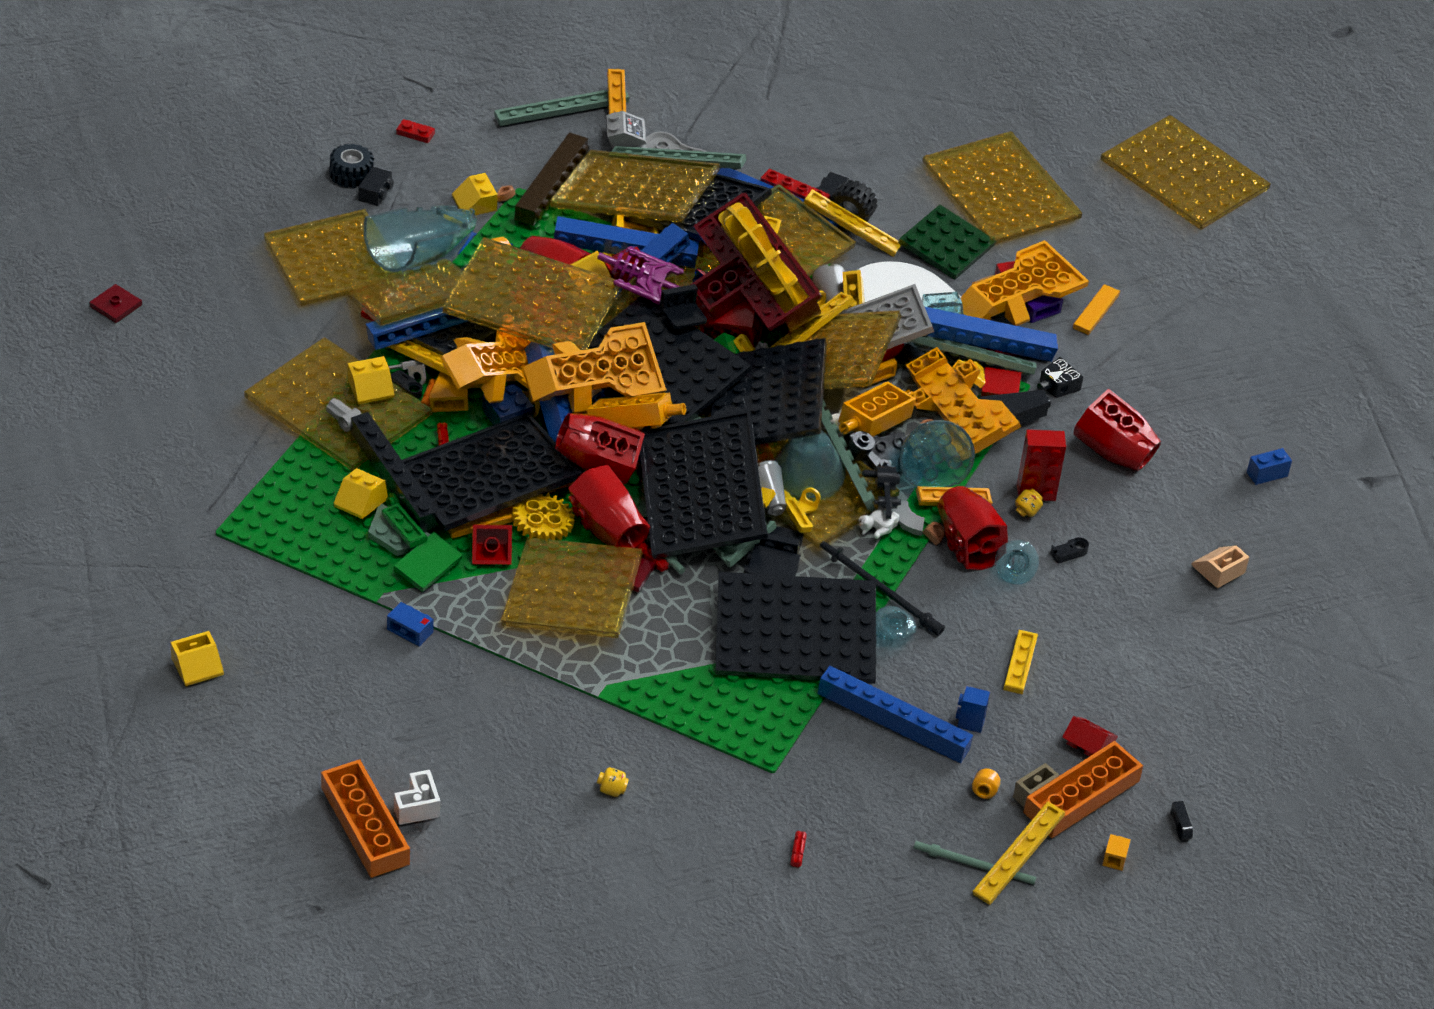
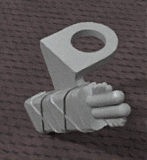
M417 360L400 362L399 365L388 366L390 370L401 368V370L408 369V374L413 379L414 374L419 372L421 374V381L419 383L424 385L426 381L425 367L427 365Z

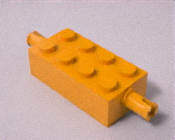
M887 381L844 402L838 420L840 423L839 431L843 434H847L850 431L855 433L864 431L874 437L911 418L916 398L910 395L913 391H903Z
M669 392L638 395L631 398L625 396L602 398L587 408V412L576 414L605 417L639 430L643 429L644 426L659 428L671 416L685 415L686 406L685 403L672 404Z

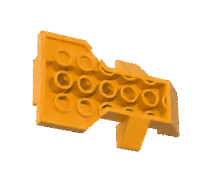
M1044 240L1017 251L1014 268L973 282L956 302L954 308L960 314L991 320L992 316L1005 311L1004 317L1013 325L1019 326L1030 321L1025 306L1026 302L1042 295L1056 298L1064 297L1087 287L1089 280Z
M645 322L611 327L598 348L580 350L571 341L555 343L552 345L555 355L545 356L522 368L532 402L550 400L553 396L569 394L568 399L574 414L587 412V408L592 405V390L611 387L625 397L630 398L638 395L666 392Z
M524 324L504 325L497 329L495 342L488 343L468 337L456 338L454 342L457 345V349L440 357L444 368L450 374L452 382L457 389H469L474 384H484L481 389L485 399L489 403H500L503 401L506 382L518 381L528 389L522 368L528 365L524 349L532 342V338Z
M936 347L906 364V368L918 387V390L910 394L916 398L915 407L917 409L937 411L944 419L937 438L956 464L961 463L1021 428L1020 422L1002 401L978 399L971 391L974 382L980 374V369L971 359L955 367L954 370L947 362L944 354Z

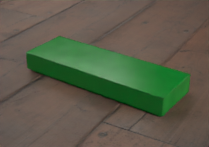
M399 503L382 510V516L410 548L428 541L427 535Z

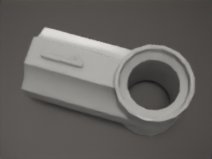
M336 398L331 399L326 406V411L338 420L340 427L346 432L351 430V417L362 414L357 408L350 409Z

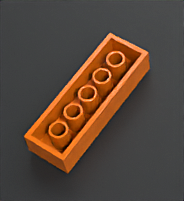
M1113 741L1027 796L1023 813L1032 820L1047 801L1065 811V816L1049 834L1053 838L1140 782L1143 765L1116 741Z
M359 759L322 771L321 788L370 878L410 865V847L361 760Z

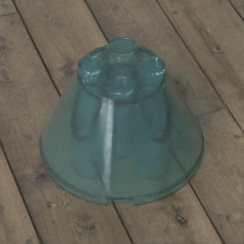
M946 420L921 423L906 437L902 444L899 459L901 470L906 479L916 488L917 486L952 487L960 484L970 473L975 459V449L969 434L956 423Z
M822 430L821 434L789 439L772 460L778 462V465L781 467L784 489L796 499H800L804 489L809 487L816 489L820 493L821 499L827 498L835 494L845 482V465L830 438ZM806 493L807 498L816 500V496L813 493Z

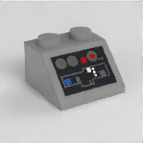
M625 111L606 115L607 135L612 149L615 146L636 147L647 144L644 119Z

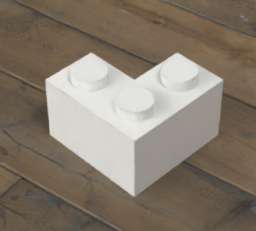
M430 770L410 773L409 790L394 793V811L399 825L440 817V798Z

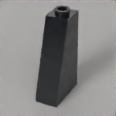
M1044 390L980 397V399L1002 401L1020 422V425L1047 416L1048 408L1051 406L1050 398L1047 397Z

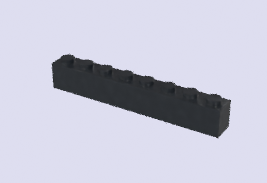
M369 412L351 417V435L381 479L385 480L390 492L398 496L399 503L423 532L437 528V510Z

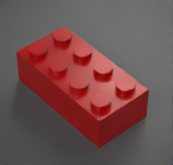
M1026 430L1017 479L1018 496L1024 490L1034 489L1043 497L1042 501H1056L1066 451L1065 431Z

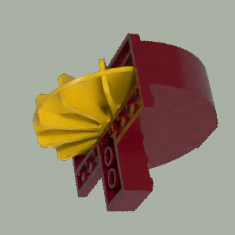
M741 193L693 226L720 263V265L692 283L698 288V299L714 320L745 299L769 331L780 325L786 333L792 334L821 314L817 300L821 297L819 289L746 193Z

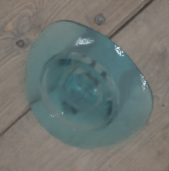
M1014 540L1004 544L995 556V568L1002 579L1011 584H1024L1030 581L1036 574L1039 566V557L1036 549L1030 543L1022 540Z
M885 606L876 612L877 637L890 640L902 639L916 632L914 618L902 608Z

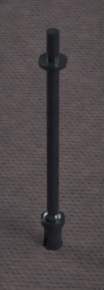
M826 541L821 542L820 547L832 555L831 561L833 563L839 560L864 580L876 581V588L918 618L920 626L927 627L937 636L942 634L945 625L934 619L931 613L921 612L843 554L844 548L839 547L835 549Z

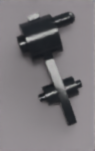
M858 431L849 436L848 440L850 442L846 450H850L854 460L865 461L867 459L875 470L876 466H891L889 460H881L873 453L872 449L875 446V440L869 433Z
M889 465L876 466V470H863L862 476L875 478V489L884 491V496H878V499L874 500V504H877L878 508H885V518L891 519V509H897V506L901 505V500H898V497L890 496V490H896V484L900 483V473H897L896 467Z

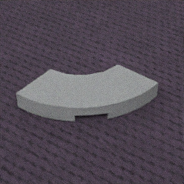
M901 500V505H898L897 509H891V514L893 512L899 514L898 523L902 529L922 536L925 518L913 513L908 506V501Z

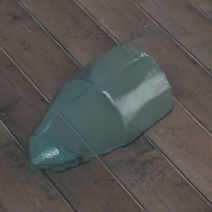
M451 205L431 206V210H423L422 207H416V211H408V208H399L366 216L364 219V240L367 250L375 263L384 270L399 272L442 260L474 231L477 216L474 209L457 210V206Z

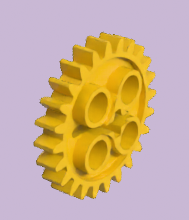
M547 493L546 496L540 494L515 504L512 510V520L514 521L513 526H518L517 531L523 530V536L529 534V539L536 537L537 542L543 539L547 543L548 539L555 542V538L562 540V536L567 537L568 532L571 533L575 514H572L573 509L569 508V503L563 504L564 499L556 500V495L551 498L550 494Z

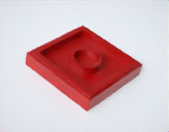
M985 367V384L982 387L981 396L1019 392L1021 372Z

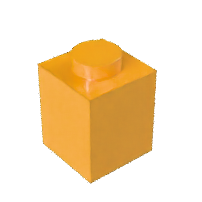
M1110 834L1102 866L1123 871L1131 839Z

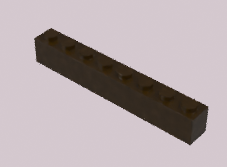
M568 133L515 205L514 220L532 226L538 220H541L544 211L548 210L550 203L555 200L557 193L562 191L564 182L567 183L569 181L570 175L575 173L577 165L582 163L585 155L587 156L590 148L588 138Z

